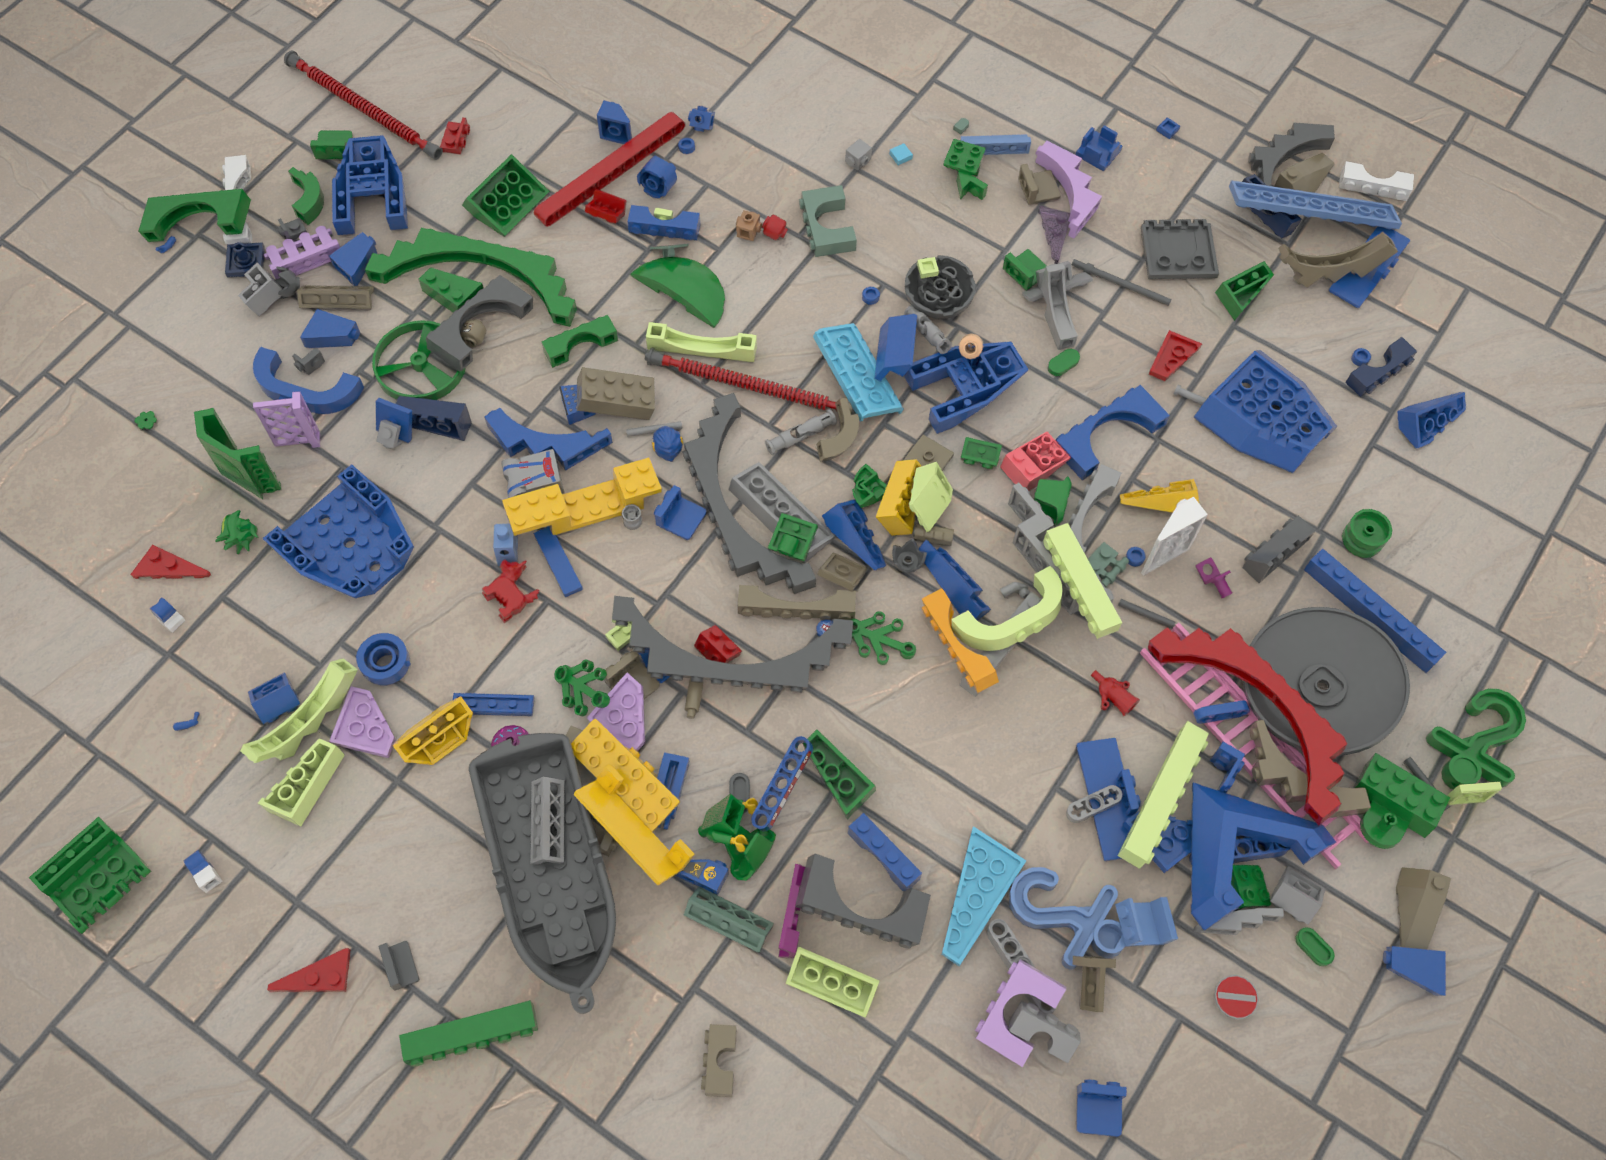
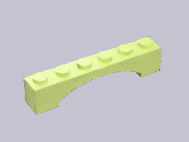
M649 322L646 343L649 350L653 347L657 351L754 362L757 349V335L738 333L737 336L723 338L701 337L667 327V324Z

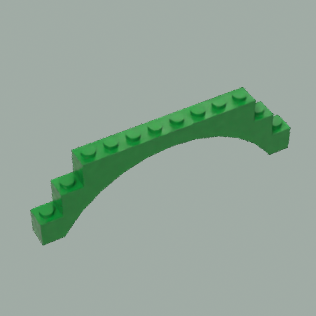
M421 227L414 244L408 241L397 240L390 256L372 253L365 268L370 281L386 284L406 272L426 265L443 262L486 264L516 276L532 288L545 304L553 323L570 327L577 311L575 299L564 297L567 290L565 278L554 276L557 269L555 258L531 251L518 250L513 247L509 248L499 244L487 243L482 240H474L465 236L452 235L448 232L444 233Z

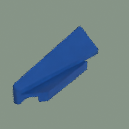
M925 540L919 547V551L927 553L924 561L925 565L958 613L962 614L969 611L978 621L991 610L978 597L983 591L982 588L946 550L941 547L936 550L928 540Z

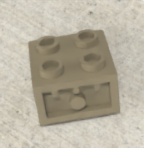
M1028 164L1020 166L1018 180L1028 205L1061 197L1051 170L1033 173L1029 169Z

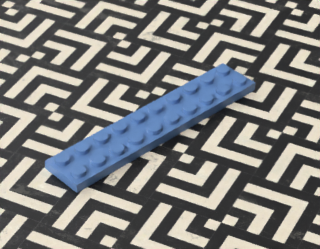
M1233 180L1229 184L1236 205L1242 208L1251 207L1257 210L1264 209L1276 213L1285 212L1290 215L1298 214L1305 217H1319L1323 220L1332 219L1338 222L1346 221L1357 225L1366 224L1371 227L1379 226L1386 229H1400L1402 225L1392 204Z

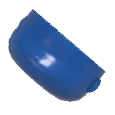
M379 633L368 637L360 645L356 655L357 665L363 676L371 683L380 686H387L400 681L411 665L410 655L403 641L394 634ZM392 656V660L388 665L382 667L376 665L381 657Z

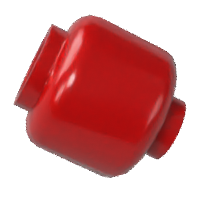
M774 214L767 216L761 227L763 228V234L775 241L780 237L784 238L788 231L785 228L787 222Z

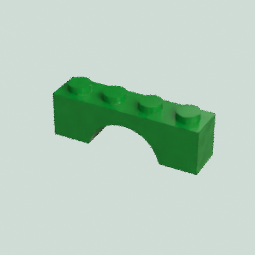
M605 315L541 342L543 351L553 368L568 362L570 351L580 343L593 342L604 347L617 342L618 336L608 315Z

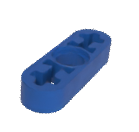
M1242 700L1201 707L1195 710L1193 714L1196 722L1203 724L1239 718L1247 715L1250 709L1247 702Z

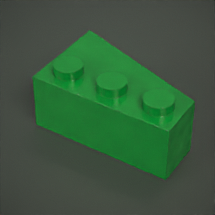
M1263 261L1222 282L1215 294L1235 321L1267 285L1274 274L1266 262Z

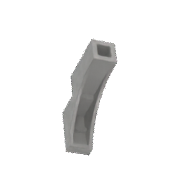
M1051 264L1045 267L1040 288L1047 304L1044 316L1058 350L1074 347L1078 336L1067 302L1064 264Z

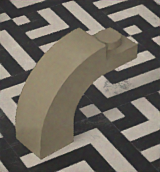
M847 397L840 398L835 403L840 421L839 433L835 437L820 440L816 444L820 462L828 461L841 455L852 445L857 436L859 417L858 414L851 415L852 407L850 402L847 401Z

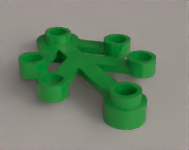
M878 611L873 617L862 621L851 619L853 625L857 626V629H852V638H854L859 649L858 653L862 658L868 657L871 651L870 647L864 643L862 636L869 638L877 655V662L880 665L887 664L889 660V655L883 651L881 644L899 650L904 659H912L915 656L916 646L913 643H902L884 636L894 631L900 632L904 625L901 619L896 618L892 621V624L873 631L866 628L874 624H883L885 622V614ZM881 616L883 619L877 620L876 617ZM899 623L901 626L895 627L894 624ZM906 647H911L912 650H911V651H906L905 648H906ZM862 649H867L868 652H867V653H862L861 650H862ZM884 656L886 660L882 661L879 657Z
M587 659L573 667L568 665L559 666L554 673L555 680L562 684V705L568 708H572L575 705V714L582 717L588 713V707L583 704L582 692L591 698V703L595 707L605 708L610 703V697L607 693L595 691L586 685L596 679L603 681L607 676L606 670L599 667L591 672L594 669V663ZM582 671L588 672V674L582 677H574V675ZM570 684L573 686L574 697L570 695Z

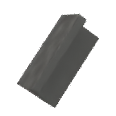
M407 941L390 946L388 943L378 946L390 987L396 991L419 982L420 979Z

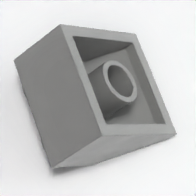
M1287 866L1272 893L1270 902L1276 908H1283V910L1292 914L1293 918L1297 921L1305 922L1309 925L1322 906L1325 888Z

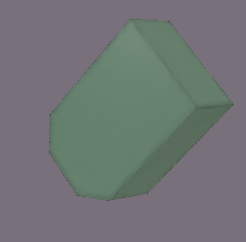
M961 118L954 125L953 130L962 134L969 127V120Z

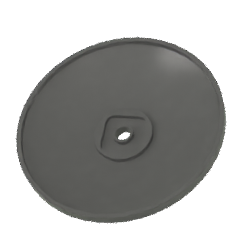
M1308 607L1282 614L1266 624L1250 644L1263 660L1269 662L1277 674L1285 678L1286 683L1292 689H1296L1300 693L1301 698L1306 703H1310L1315 708L1316 713L1321 718H1325L1336 732L1344 736L1348 744L1344 752L1339 756L1358 753L1377 745L1393 732L1405 713L1410 695V679L1404 658L1398 647L1384 631L1359 615L1329 607ZM1243 681L1246 699L1257 719L1264 720L1267 730L1275 737L1294 748L1302 750L1291 725L1275 704L1254 686ZM1325 683L1328 686V689L1321 690L1318 688L1317 684Z

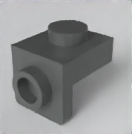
M316 347L302 359L296 354L292 355L295 361L294 366L300 372L304 371L308 375L320 368L325 362L321 351Z

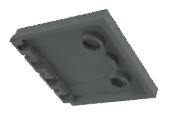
M1174 219L1159 220V224H1157V220H1144L1140 229L1148 279L1218 278L1219 270L1211 223H1207L1206 219H1193V223H1191V219H1177L1175 224Z

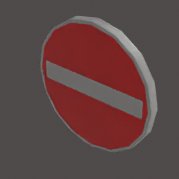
M1238 975L1227 976L1218 983L1215 989L1216 1005L1227 1017L1236 1020L1245 1019L1257 1009L1259 1001L1257 990L1244 977Z

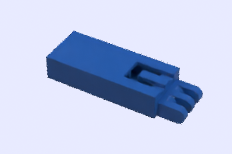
M664 752L657 779L680 800L690 762L689 757ZM677 807L664 820V829L668 830L671 819H675Z

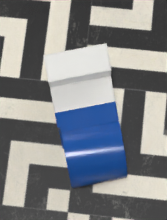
M163 597L159 599L156 605L150 608L157 620L172 633L186 621Z
M199 850L183 860L196 880L195 882L198 887L205 893L223 882L213 866Z

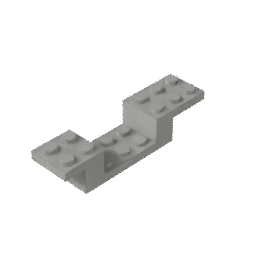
M1018 482L1013 485L1008 505L1022 521L1017 526L1012 543L1036 573L1049 566L1055 570L1062 583L1061 604L1072 615L1079 610V605L1076 599L1074 600L1071 597L1068 584L1062 580L1059 567L1054 565L1052 556L1043 543L1046 531L1053 529V521L1050 516L1045 515L1040 504L1031 498L1027 488L1022 487ZM1101 583L1112 603L1114 597L1111 590Z

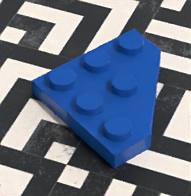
M1139 811L1123 823V826L1128 831H1130ZM1168 817L1170 823L1167 829L1160 834L1162 840L1158 847H1154L1152 850L1154 853L1152 860L1163 873L1167 872L1191 853L1192 820L1183 821L1176 819V817Z

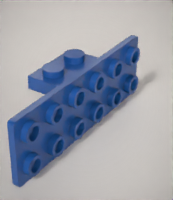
M1377 226L1366 242L1384 232L1392 239L1398 252L1362 278L1357 273L1353 274L1350 271L1333 283L1329 288V292L1354 307L1360 308L1380 280L1386 279L1391 271L1389 268L1395 267L1399 261V255L1410 242L1409 238L1393 229Z
M1116 738L1077 743L1076 748L1088 795L1110 785L1117 786L1122 791V799L1116 806L1093 816L1103 860L1122 859L1117 855L1129 833L1123 826V823L1133 816L1141 806L1140 797L1136 795L1134 789L1136 787L1135 778L1131 775L1129 769L1124 770ZM1109 792V795L1103 799L1104 804L1106 799L1113 798L1115 800L1116 793L1112 794ZM1096 799L1089 800L1092 809L1100 807Z

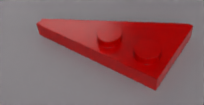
M152 544L130 575L135 579H139V577L182 579L183 576H194V578L210 577L211 573Z
M344 948L268 984L267 990L269 992H346L351 950Z

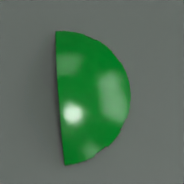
M681 257L658 258L646 262L630 274L631 277L655 292L659 293L661 291L686 307L687 312L713 328L717 326L722 318L725 301L724 289L718 277L708 267L695 260Z

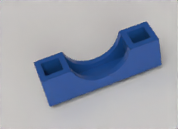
M631 205L627 221L628 230L630 233L697 240L700 228V213L682 211L674 219L661 220L654 217L648 207Z
M864 813L848 826L847 834L861 848L868 850L880 861L890 878L902 891L911 889L920 880L922 872Z

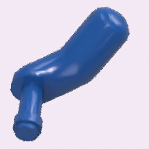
M170 236L164 245L156 247V251L165 253L174 245L176 238Z
M195 712L194 718L189 721L174 723L173 729L179 731L197 725L200 713Z

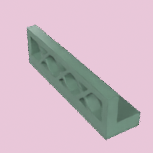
M700 886L689 898L684 912V916L758 953L761 951L766 937L774 925L773 922ZM700 895L706 898L707 900H702L698 898V896ZM718 906H723V907H725L727 910H723V909L719 908ZM737 915H741L745 917V919H741L737 917ZM756 925H761V926L765 927L766 929L763 930V929L757 927Z

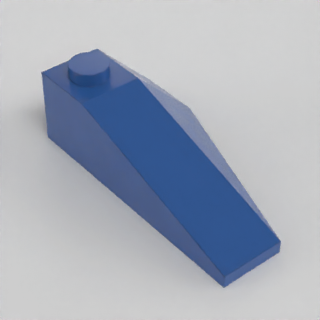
M1465 392L1417 403L1398 410L1399 429L1415 448L1431 443L1438 432L1442 433L1449 422H1453L1466 410Z

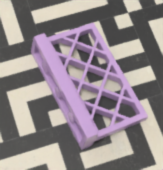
M293 392L290 399L253 403V408L275 447L310 443L312 448L320 447V430L301 392Z

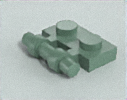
M1103 542L1088 558V561L1094 572L1103 579L1101 583L1107 587L1116 580L1115 577L1126 569L1129 560L1123 557L1120 561H1117L1116 557L1119 553ZM1110 565L1113 569L1110 572H1106V568Z

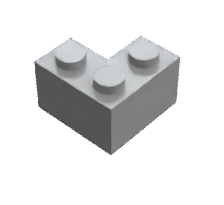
M256 263L244 274L251 284L238 296L253 312L260 316L281 297L278 292L282 288L260 264Z

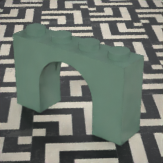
M842 185L802 191L799 207L804 211L802 218L803 222L807 223L806 234L807 237L810 236V250H814L815 257L856 251L857 239L853 226L828 229L821 226L816 220L824 213L845 210L846 198Z

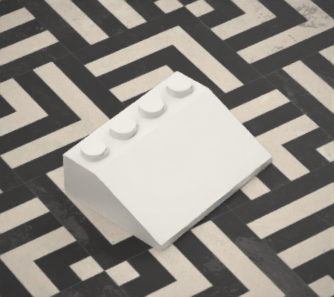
M1194 497L1188 500L1183 499L1177 503L1176 509L1158 536L1141 572L1143 576L1190 550L1208 515Z

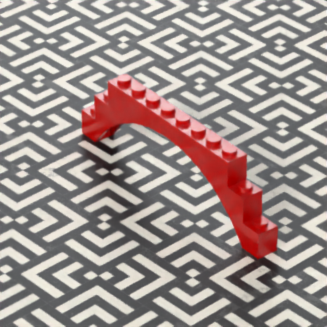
M1167 627L1149 640L1148 650L1160 663H1192L1213 667L1240 678L1254 686L1271 700L1288 720L1303 752L1308 783L1304 811L1318 825L1338 811L1341 805L1339 797L1329 790L1341 781L1344 772L1342 767L1332 760L1344 752L1348 743L1344 736L1336 732L1325 718H1321L1316 713L1315 708L1310 703H1306L1301 698L1300 693L1296 689H1292L1286 683L1282 675L1277 674L1272 669L1269 662L1263 660L1252 646H1248L1239 633H1235L1230 628L1212 641L1208 633L1198 628L1181 641L1178 634Z

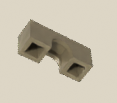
M710 1024L709 1030H705L704 1044H708V1053L703 1054V1067H707L706 1076H702L701 1090H705L706 1096L732 1097L734 1073L733 1071H725L719 1068L717 1059L724 1052H735L736 1025Z

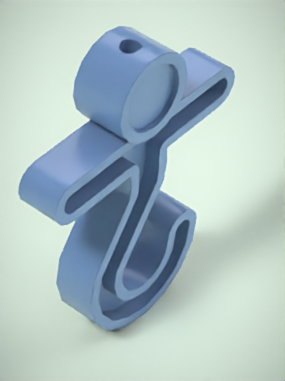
M1032 867L1022 871L1014 879L1009 892V907L1017 920L1033 929L1068 927L1074 931V937L1061 959L1062 965L1066 969L1072 970L1077 967V965H1072L1073 956H1084L1090 944L1099 956L1105 958H1113L1119 955L1126 946L1120 923L1112 919L1104 920L1118 896V891L1114 886H1104L1092 906L1037 908L1030 904L1027 893L1033 888H1041L1046 891L1053 890L1059 881L1057 873L1044 867Z

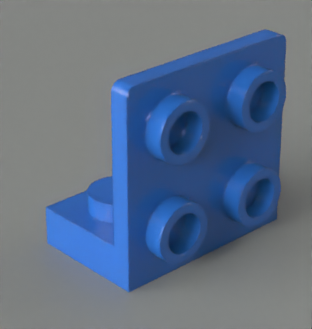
M1224 741L1215 751L1210 762L1218 769L1227 771L1217 789L1227 793L1228 789L1232 787L1237 773L1241 771L1245 764L1242 761L1245 754Z

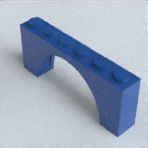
M1139 385L1135 389H1129L1121 398H1115L1109 406H1103L1094 416H1088L1080 425H1074L1068 433L1059 435L1056 438V442L1071 457L1066 462L1067 465L1083 481L1092 475L1094 469L1097 470L1100 463L1094 455L1090 443V436L1098 426L1109 421L1126 420L1143 426L1153 434L1166 425L1170 415Z

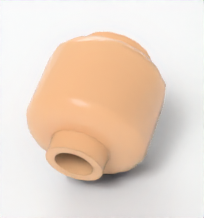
M967 334L961 339L959 351L963 357L975 359L981 354L983 341L978 335Z

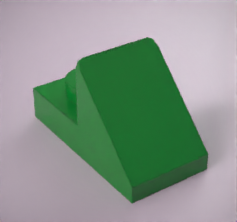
M958 170L956 182L960 200L967 192L983 200L987 193L988 184L969 173Z

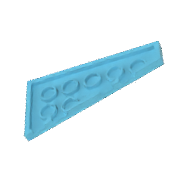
M974 826L971 831L941 954L959 967L1026 863L1025 859Z

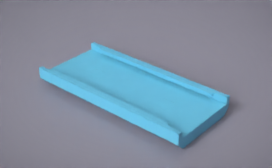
M854 323L820 328L814 333L813 338L853 410L858 414L860 421H863L864 418L893 412L902 413L904 408L886 377L881 381L874 378L876 360Z

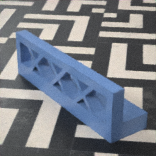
M1027 134L961 136L960 139L961 141L984 147V155L1029 154L1031 137H1028Z

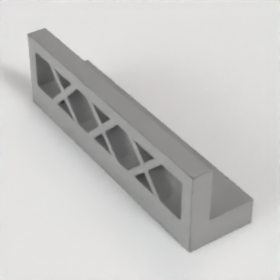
M541 777L532 781L530 864L535 865L544 862L564 863V780ZM550 784L557 785L556 796L550 791ZM552 804L557 808V815L555 817L550 811ZM552 824L557 829V835L555 837L550 832V826ZM552 845L557 850V857L550 856V847Z

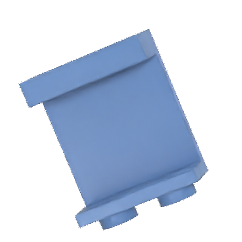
M1160 897L1152 902L1133 903V899L1128 898L1115 904L1126 947L1165 945L1178 939L1167 897Z

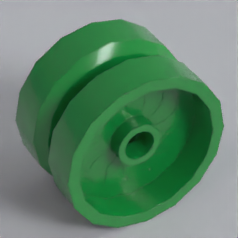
M1362 509L1354 514L1342 533L1343 544L1353 555L1371 558L1377 555L1391 538L1393 531L1391 522L1380 511Z

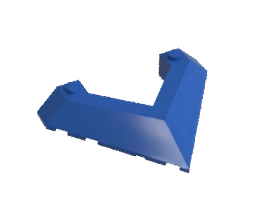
M1193 782L1191 914L1205 931L1237 910L1244 903L1231 885L1236 836H1247L1254 840L1267 843L1274 842L1281 844V846L1290 847L1303 865L1336 843L1335 839L1322 824L1318 825L1316 822Z

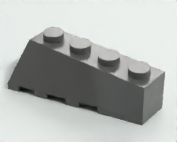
M1299 515L1294 520L1290 518L1286 521L1281 531L1277 529L1270 536L1271 539L1268 542L1264 540L1257 547L1258 550L1255 553L1251 551L1244 558L1246 562L1242 568L1258 583L1309 541L1315 533V530Z

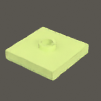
M1490 782L1459 785L1447 795L1450 797L1448 804L1486 802L1502 789L1501 783Z

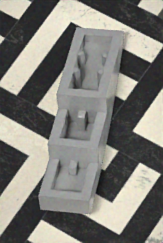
M1256 908L1234 911L1205 931L1197 924L1194 927V932L1237 935L1242 931V927L1257 929L1263 924V921L1278 922L1284 917L1283 908Z

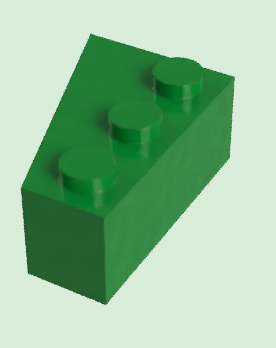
M431 267L418 279L422 292L453 313L464 306L467 300H471L479 290L484 289L481 282Z

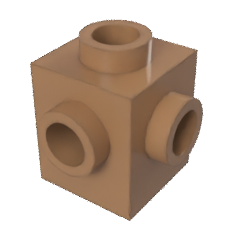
M743 210L741 216H738L736 220L737 237L754 241L757 232L760 233L762 227L760 215Z

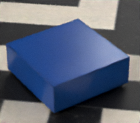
M1167 117L1157 126L1156 131L1170 139L1179 131L1180 125Z

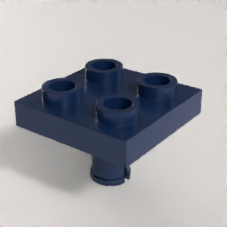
M263 242L227 244L225 265L227 278L245 276L244 274L256 263L263 267L265 250Z

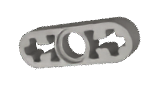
M1114 785L1105 787L1071 803L1067 808L1066 816L1073 823L1086 820L1116 806L1122 799V791ZM1109 792L1112 794L1116 793L1115 800L1113 798L1106 799L1104 804L1103 799L1109 795ZM1096 799L1100 807L1092 809L1089 806V800ZM1084 806L1085 810L1080 812L1079 817L1076 814H1071L1073 808L1078 811Z

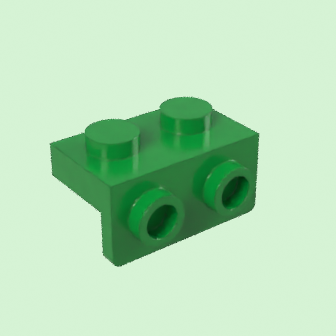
M966 437L961 459L964 460L963 463L974 465L975 463H980L983 468L992 470L993 467L998 465L1002 445Z

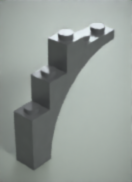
M1293 123L1287 135L1274 134L1272 141L1268 143V147H1254L1253 152L1248 157V163H1251V171H1256V176L1267 186H1271L1272 174L1287 159L1307 151L1330 150L1335 139L1334 125Z

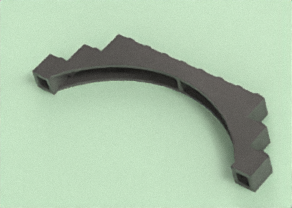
M734 393L713 399L714 407L711 408L713 417L699 421V429H697L699 438L684 443L685 450L682 453L685 461L690 463L689 471L691 476L696 477L695 485L698 492L703 494V497H701L705 508L708 507L710 511L708 513L710 522L716 525V536L723 542L721 544L723 553L729 556L728 564L731 571H735L737 577L757 571L759 579H763L765 585L785 579L788 589L792 588L794 594L816 587V577L809 562L803 564L787 559L762 546L739 525L731 514L720 489L718 462L723 441L736 418L741 417V407Z
M614 596L612 623H615V626L627 627L628 624H631L629 648H632L633 652L645 653V650H649L647 674H651V678L663 679V676H671V680L683 681V678H691V682L703 683V680H711V684L723 685V682H731V686L743 687V684H751V688L762 689L763 686H771V690L782 691L783 688H791V692L802 693V690L808 688L810 667H812V670L824 671V668L830 666L831 645H834L835 649H846V647L851 645L853 621L833 619L830 627L820 637L795 653L763 663L727 664L693 655L667 640L643 617L634 604V598Z

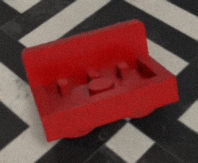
M596 189L593 200L585 206V212L593 217L605 219L609 223H617L625 216L627 201Z
M716 625L700 632L694 644V647L706 659L722 663L730 662L739 657L742 652Z

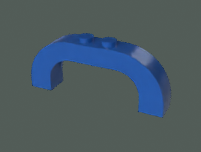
M264 347L259 348L253 361L254 376L262 391L273 400L290 399L293 392H301L312 413L331 414L344 410L358 399L364 389L360 377L344 372L333 388L322 392L275 378V374L282 361L276 351Z

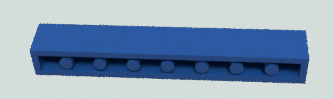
M1323 548L1305 567V572L1351 611L1384 631L1398 647L1399 651L1423 672L1427 673L1447 653Z

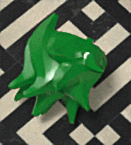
M240 510L225 516L221 525V534L215 540L216 543L224 541L225 551L236 545V553L238 555L243 547L250 551V542L255 537L259 538L257 536L258 528L249 519L239 518Z

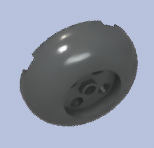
M937 255L935 260L939 274L938 276L921 278L917 262L913 264L906 274L905 293L909 303L915 309L923 312L930 318L948 319L961 314L969 307L975 295L976 283L972 271L963 262L953 257Z

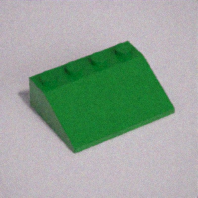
M511 154L465 199L462 206L473 217L505 237L550 191Z

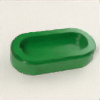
M1070 348L1052 358L1048 364L1049 373L1054 376H1061L1075 367L1080 360L1079 352Z
M1305 927L1296 933L1295 941L1297 945L1315 964L1328 966L1333 962L1335 958L1333 949L1316 931Z

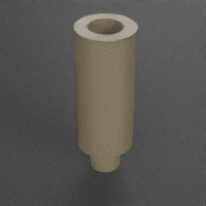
M691 678L689 679L685 711H687V718L694 719L695 713L699 712L703 683L691 682Z

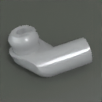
M1012 582L1000 589L1004 598L1014 592L1019 593L1022 598L1027 597L1030 593L1028 586L1019 582Z

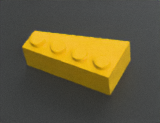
M917 459L896 461L877 511V520L891 536L909 535L913 532L916 514L911 511L909 501H911V489H913V478L915 477L916 468L921 467Z

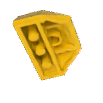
M460 696L440 706L412 726L392 746L406 763L433 765L467 740L473 712Z

